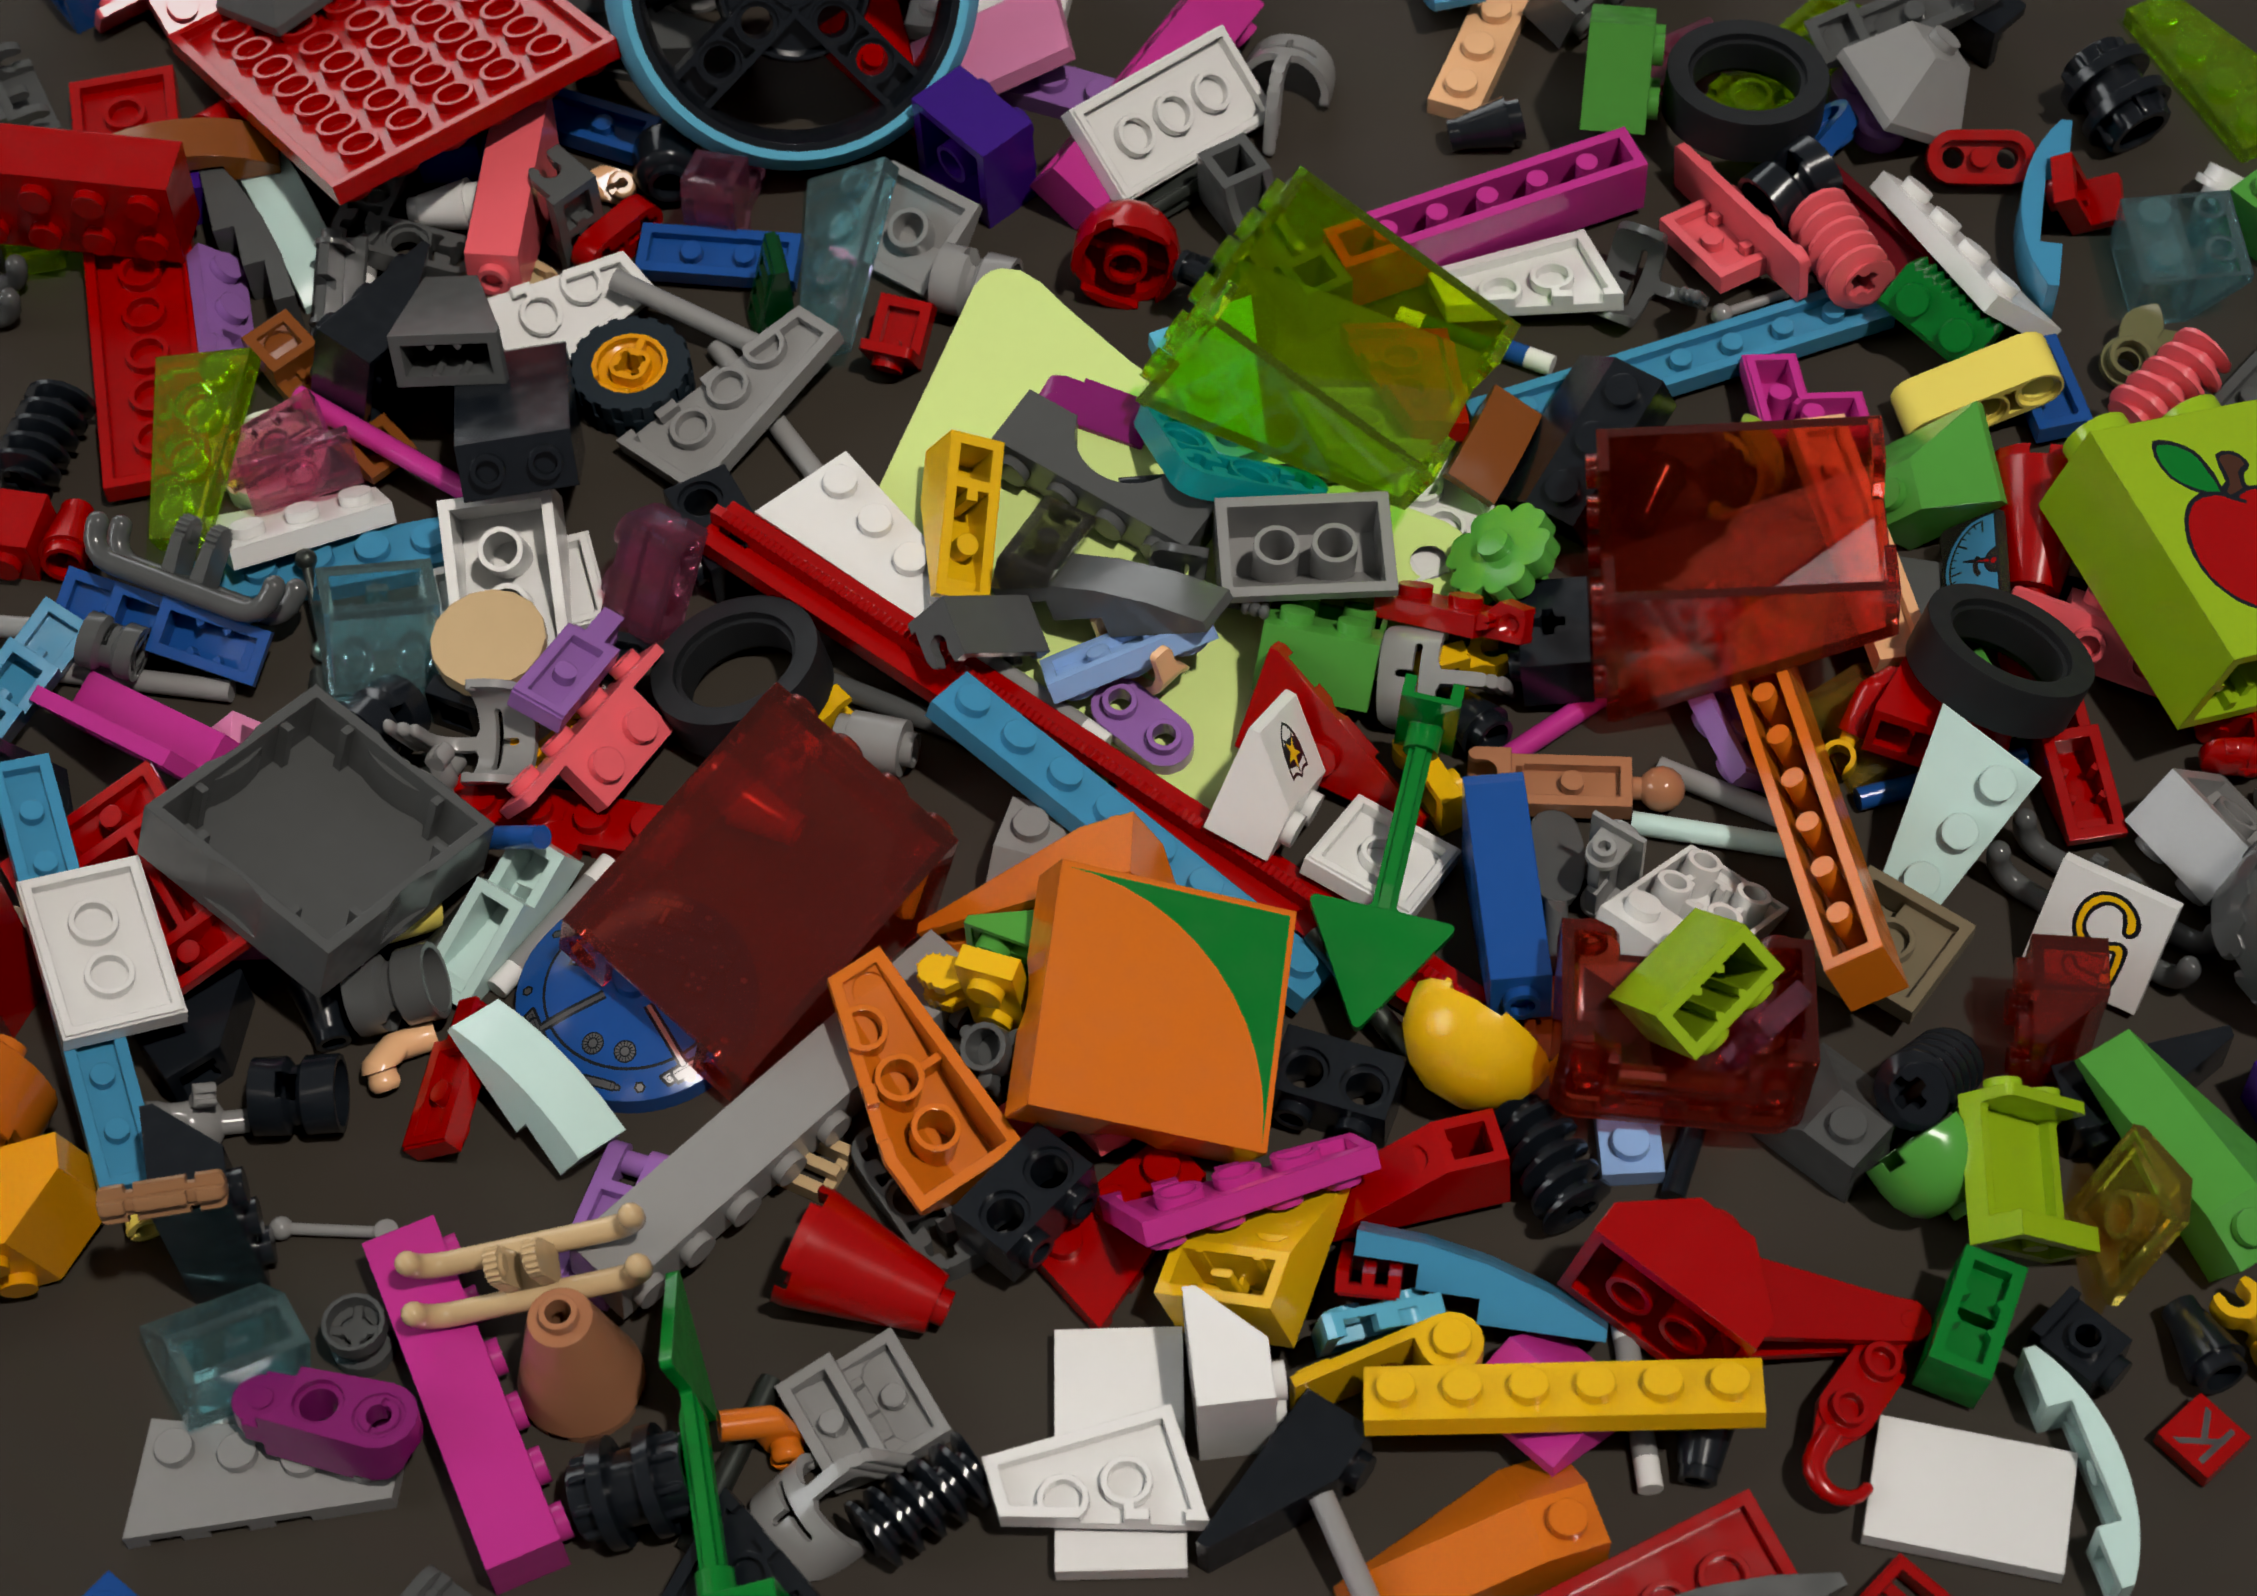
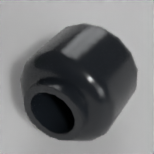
M668 122L651 125L644 129L635 139L632 151L633 175L637 187L646 196L661 202H675L685 199L698 189L703 176L702 149L700 145L682 135Z

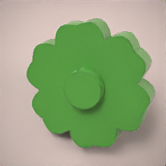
M1528 502L1517 506L1513 511L1507 505H1498L1489 512L1477 516L1472 522L1471 533L1463 534L1454 540L1451 552L1446 559V566L1453 574L1450 579V585L1455 591L1471 592L1484 596L1483 604L1489 605L1493 600L1496 604L1507 599L1518 601V599L1530 595L1534 590L1535 580L1549 579L1548 575L1554 569L1555 559L1561 550V546L1553 537L1556 530L1555 525L1543 510L1535 508Z

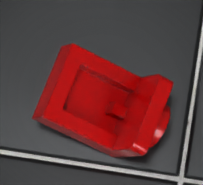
M2072 152L2050 157L2052 179L2045 180L2047 204L2051 212L2059 211L2072 236L2120 225L2125 222L2123 181L2118 173L2115 172L2087 179Z
M881 292L869 339L861 338L858 349L872 361L871 367L876 370L894 375H903L904 368L921 371L937 307L930 302Z

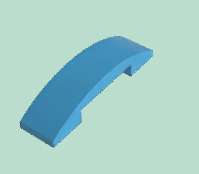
M2061 119L2048 132L2031 159L2022 188L2013 237L2015 267L2023 293L2050 319L2052 318L2060 284L2063 244L2040 241L2045 180L2052 179L2050 157L2070 152L2072 120Z

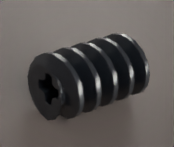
M42 379L29 384L24 394V400L20 402L15 412V417L11 419L6 429L7 434L3 435L0 440V487L48 494L51 500L54 495L51 488L58 487L62 479L60 471L67 469L71 462L69 454L77 450L80 444L78 437L85 434L89 426L87 420L93 418L96 412L95 401L78 387L64 381Z
M1947 1027L1928 1029L1885 1060L1876 1073L1873 1090L1876 1104L1885 1119L1898 1128L1912 1132L1928 1130L1940 1122L1958 1106L1957 1094L1977 1090L1981 1084L1985 1067L1981 1050L1971 1037L1958 1029Z
M1528 1094L1523 1099L1504 1102L1494 1113L1510 1157L1511 1173L1520 1179L1522 1193L1528 1199H1531V1209L1534 1215L1543 1220L1542 1230L1547 1235L1559 1234L1583 1223L1596 1211L1599 1204L1606 1199L1612 1187L1605 1179L1593 1180L1600 1169L1596 1160H1581L1587 1153L1589 1146L1582 1138L1570 1139L1576 1133L1577 1125L1571 1118H1560L1566 1108L1564 1101L1559 1097L1542 1100L1537 1094Z
M954 1431L950 1434L952 1451L940 1443H936L929 1448L928 1456L931 1466L917 1457L908 1461L907 1474L909 1481L894 1471L885 1477L887 1495L873 1486L864 1490L863 1502L865 1510L850 1500L843 1504L847 1517L856 1533L869 1551L877 1558L883 1556L895 1567L899 1568L903 1565L899 1544L902 1542H906L918 1553L926 1550L921 1533L922 1529L927 1527L941 1539L948 1535L943 1515L949 1512L962 1524L970 1521L965 1504L967 1499L971 1498L985 1510L991 1507L985 1471L969 1444L958 1432Z

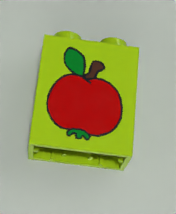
M2202 394L2181 402L2162 418L2130 424L2122 412H2109L2087 421L2078 427L2065 441L2062 450L2068 463L2038 506L2177 730L2256 712L2257 399L2221 406L2214 395Z

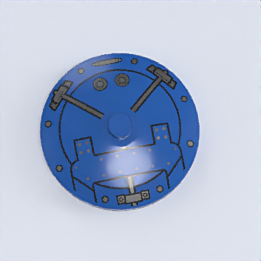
M633 891L611 895L588 903L561 919L549 930L532 950L522 969L516 991L515 1010L545 1035L578 1068L601 1095L613 1113H646L677 1106L697 1097L717 1084L733 1069L747 1050L754 1036L760 1013L761 993L756 966L747 943L739 931L719 912L699 901L679 894L660 891Z

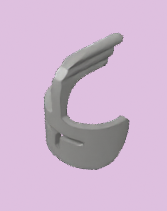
M1286 33L1269 36L1252 49L1246 60L1250 70L1260 63L1275 60L1269 78L1262 145V152L1266 156H1272L1275 153L1276 139L1281 120L1283 89L1290 63L1300 64L1312 73L1320 88L1319 106L1329 107L1335 86V66L1327 50L1318 42L1308 37Z
M1392 626L1385 631L1379 658L1376 690L1377 718L1385 727L1396 730L1400 698L1405 677H1398L1396 672L1399 670L1413 671L1416 650L1419 645H1423L1419 667L1418 693L1436 696V691L1441 685L1453 686L1454 684H1459L1469 688L1481 689L1487 694L1507 695L1513 699L1517 695V687L1505 676L1497 677L1494 674L1486 675L1482 672L1442 669L1439 661L1444 641L1449 639V633L1415 626Z
M486 678L465 680V690L471 694L479 717L480 731L476 737H446L430 733L418 724L395 723L391 719H385L383 722L385 733L413 751L428 753L435 744L439 746L445 741L453 747L455 754L477 753L479 758L475 771L473 773H461L460 783L464 786L510 784L524 768L530 764L535 767L537 762L538 722L507 705L511 690L517 683L514 681ZM499 712H501L504 739L506 741L519 740V743L517 745L503 746L502 760L497 769L500 750Z
M867 1447L859 1452H852L845 1458L838 1459L809 1484H805L803 1476L819 1465L812 1453H803L751 1498L750 1512L808 1581L825 1579L854 1563L867 1552V1549L862 1541L847 1537L826 1519L819 1510V1500L836 1486L857 1477L885 1480V1477L893 1471L901 1474L907 1469V1462L915 1458V1456ZM784 1491L796 1516L811 1535V1540L800 1528L794 1517L787 1516L778 1524L779 1519L790 1511L784 1497Z

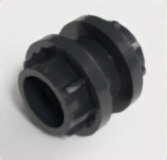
M2106 37L2088 45L2067 63L2061 75V79L2065 83L2061 93L2062 103L2070 114L2081 115L2089 113L2083 122L2082 133L2091 145L2096 146L2103 143L2110 153H2124L2146 143L2164 128L2171 116V111L2167 104L2172 94L2170 86L2161 75L2143 76L2149 67L2150 57L2142 45L2138 43L2127 44L2122 37Z
M646 1423L634 1427L629 1448L620 1450L611 1436L602 1435L587 1440L584 1453L573 1456L569 1460L565 1471L567 1500L579 1533L589 1542H606L610 1549L618 1552L636 1546L639 1538V1526L650 1524L659 1538L667 1539L681 1535L685 1528L686 1520L692 1519L680 1432L676 1433L673 1430L663 1432L657 1423Z

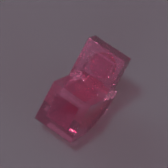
M696 149L680 179L682 214L685 225L703 226L737 232V229L751 230V209L766 181L765 168L749 166L748 157Z

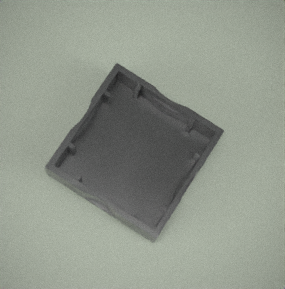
M315 684L256 726L250 736L238 747L223 756L204 763L145 805L137 853L319 999L480 873L485 866L495 824L432 774L419 769L398 755L377 731Z

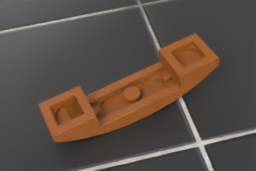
M205 117L182 118L147 123L112 133L116 135L182 141L189 171L223 166L224 170L234 180L281 173V151L246 120Z
M287 309L282 310L241 337L242 344L288 405L293 410L305 415L308 423L321 429L328 448L354 472L370 483L375 484L400 467L291 404V396L299 386H304L311 390L312 378L310 377V369L313 365L315 340ZM385 413L369 422V424L418 451V448Z

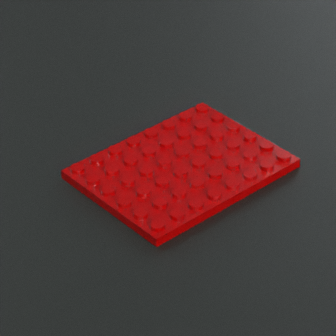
M333 0L281 37L220 15L218 10L167 35L176 56L340 206L347 202H354L365 198L371 193L373 188L396 176L412 173L419 167L420 163L443 151H451L461 147L467 141V138L490 126H499L508 122L518 111L535 102L547 101L555 97L560 92V89L583 77L599 74L606 68L607 64L622 57L617 38L567 0Z

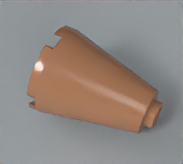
M555 1288L544 1292L535 1299L527 1314L518 1372V1394L527 1416L541 1432L547 1435L551 1433L567 1437L569 1442L586 1443L591 1438L611 1435L627 1424L636 1412L635 1406L641 1397L642 1391H645L647 1382L643 1357L637 1345L579 1291L571 1288Z

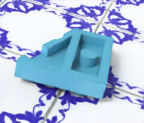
M1415 1287L1401 1290L1400 1299H1396V1301L1385 1300L1383 1303L1361 1307L1359 1303H1352L1332 1308L1321 1314L1311 1332L1317 1359L1356 1349L1436 1314L1445 1313L1446 1309L1441 1292L1423 1295V1292L1415 1290Z

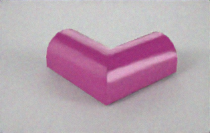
M1796 353L1741 355L1739 374L1750 413L1772 428L1781 443L1783 452H1792L1785 434L1791 420L1845 413L1858 450L1869 448L1874 428L1862 391L1807 393Z

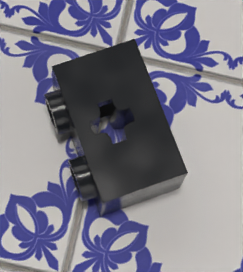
M1587 576L1535 580V587L1532 593L1522 599H1518L1519 602L1536 608L1532 632L1533 638L1531 643L1519 645V648L1508 649L1510 681L1512 683H1522L1524 706L1594 702L1592 625Z

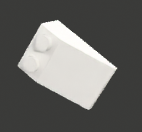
M555 489L468 503H464L463 497L436 501L449 605L470 593L490 589L515 592L531 601L542 615L547 628L548 647L568 623L572 624L569 549L562 496Z

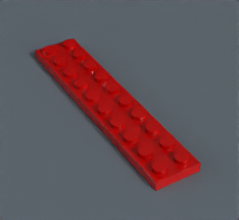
M173 65L69 82L72 129L76 131L112 134L147 123L182 119L178 80ZM194 236L189 248V252L195 246ZM83 252L102 483L108 502L220 482L215 467L216 443L208 366L201 363L199 358L187 259L185 263L150 261L143 258L113 255L99 256Z

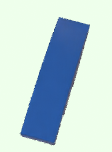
M69 566L56 603L82 620L91 611L95 610L111 615L117 624L123 626L133 622L149 627L151 632L144 650L151 654L252 687H256L274 633L247 623L235 622L179 600L161 596Z

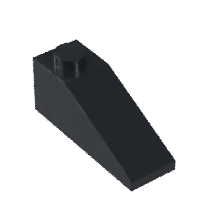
M2226 1025L2146 1044L2190 1084L2197 1088L2223 1066L2234 1038V1033L2231 1026ZM2074 1060L2050 1065L2044 1087L2058 1088L2061 1096L2082 1101L2085 1106V1116L2061 1121L2057 1124V1137L2066 1159L2085 1155L2093 1159L2105 1158L2125 1147L2124 1142Z
M1307 1388L1196 1540L1197 1566L1209 1574L1315 1518L1316 1516L1309 1501L1321 1493L1333 1490L1338 1502H1340L1349 1488L1355 1491L1360 1490L1371 1475L1377 1461V1457L1373 1455V1436H1365L1364 1423Z

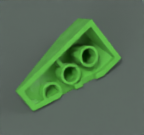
M2130 1029L2121 1032L2074 1060L2209 1283L2241 1273L2256 1264L2257 1142Z

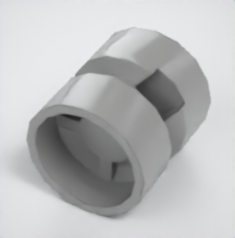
M945 242L939 249L931 270L928 302L933 303L937 307V313L960 317L974 285L982 276L1000 268L1024 272L1023 262L1020 258L994 252L987 253L981 259L977 248Z

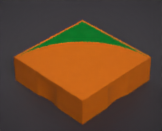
M1061 859L1039 875L1027 955L1028 998L1021 1023L1016 1032L1004 1118L1033 1124L1039 1122L1043 1126L1087 1135L1114 1134L1126 1136L1147 1143L1156 1149L1174 1151L1183 1155L1227 1164L1236 1161H1253L1266 1155L1297 912L1071 860Z

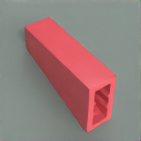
M552 98L547 101L535 102L515 113L508 122L499 126H490L488 129L464 249L467 275L478 276L486 296L493 297L508 292L510 287L530 282L550 216L546 199L532 186L528 171L530 168H534L545 178L557 176V171L549 162L546 151L559 144Z

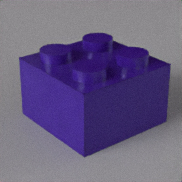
M959 65L911 99L920 172L927 178L980 204L983 209L979 221L986 227L991 229L1038 195L1030 187L1036 178L1037 169L1034 156V126L1032 121L1021 108H1013L999 97L985 79H977Z

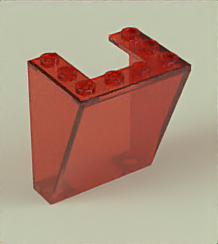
M1882 415L1596 429V453L1585 454L1586 489H1597L1598 494L1586 495L1587 530L1599 529V534L1587 535L1589 569H1600V576L1589 577L1590 608L1592 619H1595L1591 620L1593 659L1605 660V663H1593L1595 699L1606 698L1607 722H1620L1899 635L1901 584L1896 545H1889L1884 502L1886 451Z
M776 682L562 919L559 948L602 987L612 979L613 968L697 1042L692 1068L732 1102L836 1012L827 984V979L878 946H880L891 961L918 935V923L937 911L959 840L954 836L950 825L940 815L934 812L927 813L909 797L905 786L900 780L890 773H881L866 760L861 749L853 739L846 734L835 733L819 719L815 708L806 698L799 694H791Z

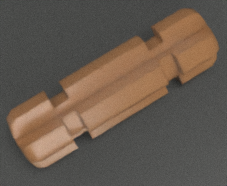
M211 1169L195 1172V1179L189 1180L185 1173L132 1182L131 1189H125L124 1183L102 1186L96 1192L97 1213L103 1224L112 1225L129 1222L131 1219L130 1215L138 1214L139 1220L189 1213L193 1211V1205L199 1204L201 1211L221 1208L228 1204L229 1187L227 1178L223 1170Z

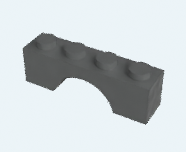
M1245 133L1197 153L1198 197L1304 337L1309 340L1354 319V273L1327 239L1312 245L1299 233L1279 197L1270 165Z
M1029 389L992 437L993 440L1005 442L1002 478L1005 481L1018 487L1026 486L1042 495L1056 510L1066 514L1072 512L1091 523L1104 537L1114 541L1120 539L1141 551L1148 561L1151 546L1155 542L1165 541L1206 547L1212 539L1214 502L1201 500L1182 493L1169 482L1166 475L1144 483H1121L1096 473L1084 462L1077 449L1078 416ZM1185 563L1182 565L1181 573L1186 574L1189 570V565Z

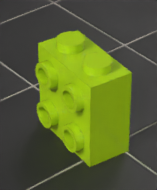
M1694 908L1608 997L1648 1041L1697 1060L1701 1055L1704 1056L1712 1053L1724 1043L1729 1035L1728 1027L1745 1010H1751L1767 999L1774 987L1772 982L1785 968L1745 924Z

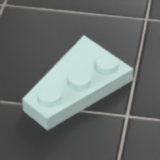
M1942 703L1882 872L1941 905L2042 777Z

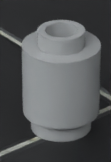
M854 710L852 714L840 713L835 720L830 739V755L832 759L842 760L845 767L894 777H901L907 767H915L921 749V735L914 733L911 720L861 710Z

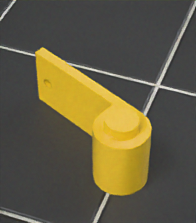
M1449 1311L1436 1314L1335 1358H1326L1304 1367L1289 1377L1290 1411L1307 1388L1333 1404L1362 1392L1363 1367L1380 1366L1387 1363H1399L1405 1366L1483 1364L1485 1340L1482 1329L1474 1319L1467 1315Z

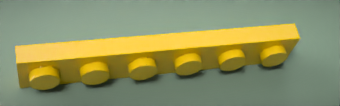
M1762 1358L1363 1367L1365 1436L1766 1428Z

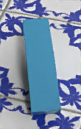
M45 596L14 639L9 637L0 649V738L10 743L40 707L29 700L37 685L52 691L75 662V643L84 620Z
M1361 1221L1357 1229L1354 1256L1418 1264L1415 1290L1433 1293L1441 1292V1294L1480 1299L1477 1316L1478 1325L1606 1343L1608 1322L1552 1283L1501 1259L1425 1233Z

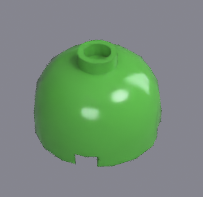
M1959 1107L1951 1111L1952 1115L1941 1123L1938 1122L1928 1130L1920 1131L1879 1160L1880 1164L1865 1171L1885 1199L1895 1209L1910 1217L1930 1219L1948 1212L1953 1221H1956L1967 1214L1964 1170L1968 1156V1139L1964 1121L1959 1115Z

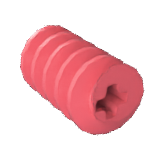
M1836 187L1821 189L1810 194L1797 206L1788 226L1790 238L1795 244H1799L1805 249L1810 259L1811 270L1817 276V280L1826 290V294L1831 301L1844 309H1858L1878 301L1895 279V267L1890 260H1887V254L1881 246H1878L1877 239L1869 231V227L1864 220L1859 217L1858 210L1850 203V198L1844 190Z
M2182 328L2175 333L2172 341L2163 344L2158 349L2156 356L2147 358L2140 370L2132 372L2127 377L2125 384L2119 385L2111 391L2107 405L2109 412H2122L2130 424L2162 418L2181 402L2205 394L2204 391L2212 394L2217 393L2222 388V381L2218 373H2229L2231 363L2221 347L2206 333L2197 328Z

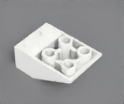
M1690 844L1600 906L1576 962L1616 989L1694 908L1745 924L1761 943L1783 920L1789 908L1773 898L1770 892L1763 886L1747 881L1723 865L1721 860L1713 853Z

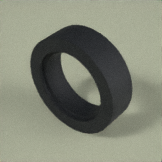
M1724 20L1709 23L1685 34L1671 49L1667 60L1662 93V113L1670 129L1682 141L1700 152L1735 162L1756 163L1773 161L1777 151L1799 135H1808L1815 138L1822 124L1829 88V70L1824 58L1811 43L1785 28L1753 20ZM1727 71L1750 72L1777 81L1786 87L1795 99L1784 106L1774 109L1742 110L1725 106L1710 99L1697 88L1695 83L1715 73Z
M1952 584L1938 589L1930 598L1906 643V658L1912 672L1924 688L1938 701L1947 705L1963 718L1981 727L2017 738L2045 739L2063 732L2095 678L2094 663L2090 654L2076 635L2063 623L2023 598L1984 585ZM1963 641L1977 643L2006 655L2025 668L2037 681L2021 678L1997 668L1978 656Z
M754 595L738 597L715 604L697 613L679 626L662 645L661 648L664 650V653L652 666L650 682L653 696L665 720L674 729L672 734L685 749L704 758L737 760L757 756L776 749L804 731L821 713L830 697L833 688L834 670L816 626L803 608L780 597ZM758 648H780L792 653L791 663L782 677L769 689L750 700L725 707H705L693 702L694 692L701 680L713 668L734 655Z

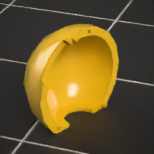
M1449 977L1445 980L1429 978L1418 981L1406 1007L1402 1027L1409 1063L1426 1089L1448 1103L1462 1109L1480 1111L1493 1108L1495 1111L1508 1100H1521L1528 1094H1531L1550 1075L1552 1067L1546 1052L1530 1032L1507 1012L1500 1016L1476 999L1454 990L1452 979Z

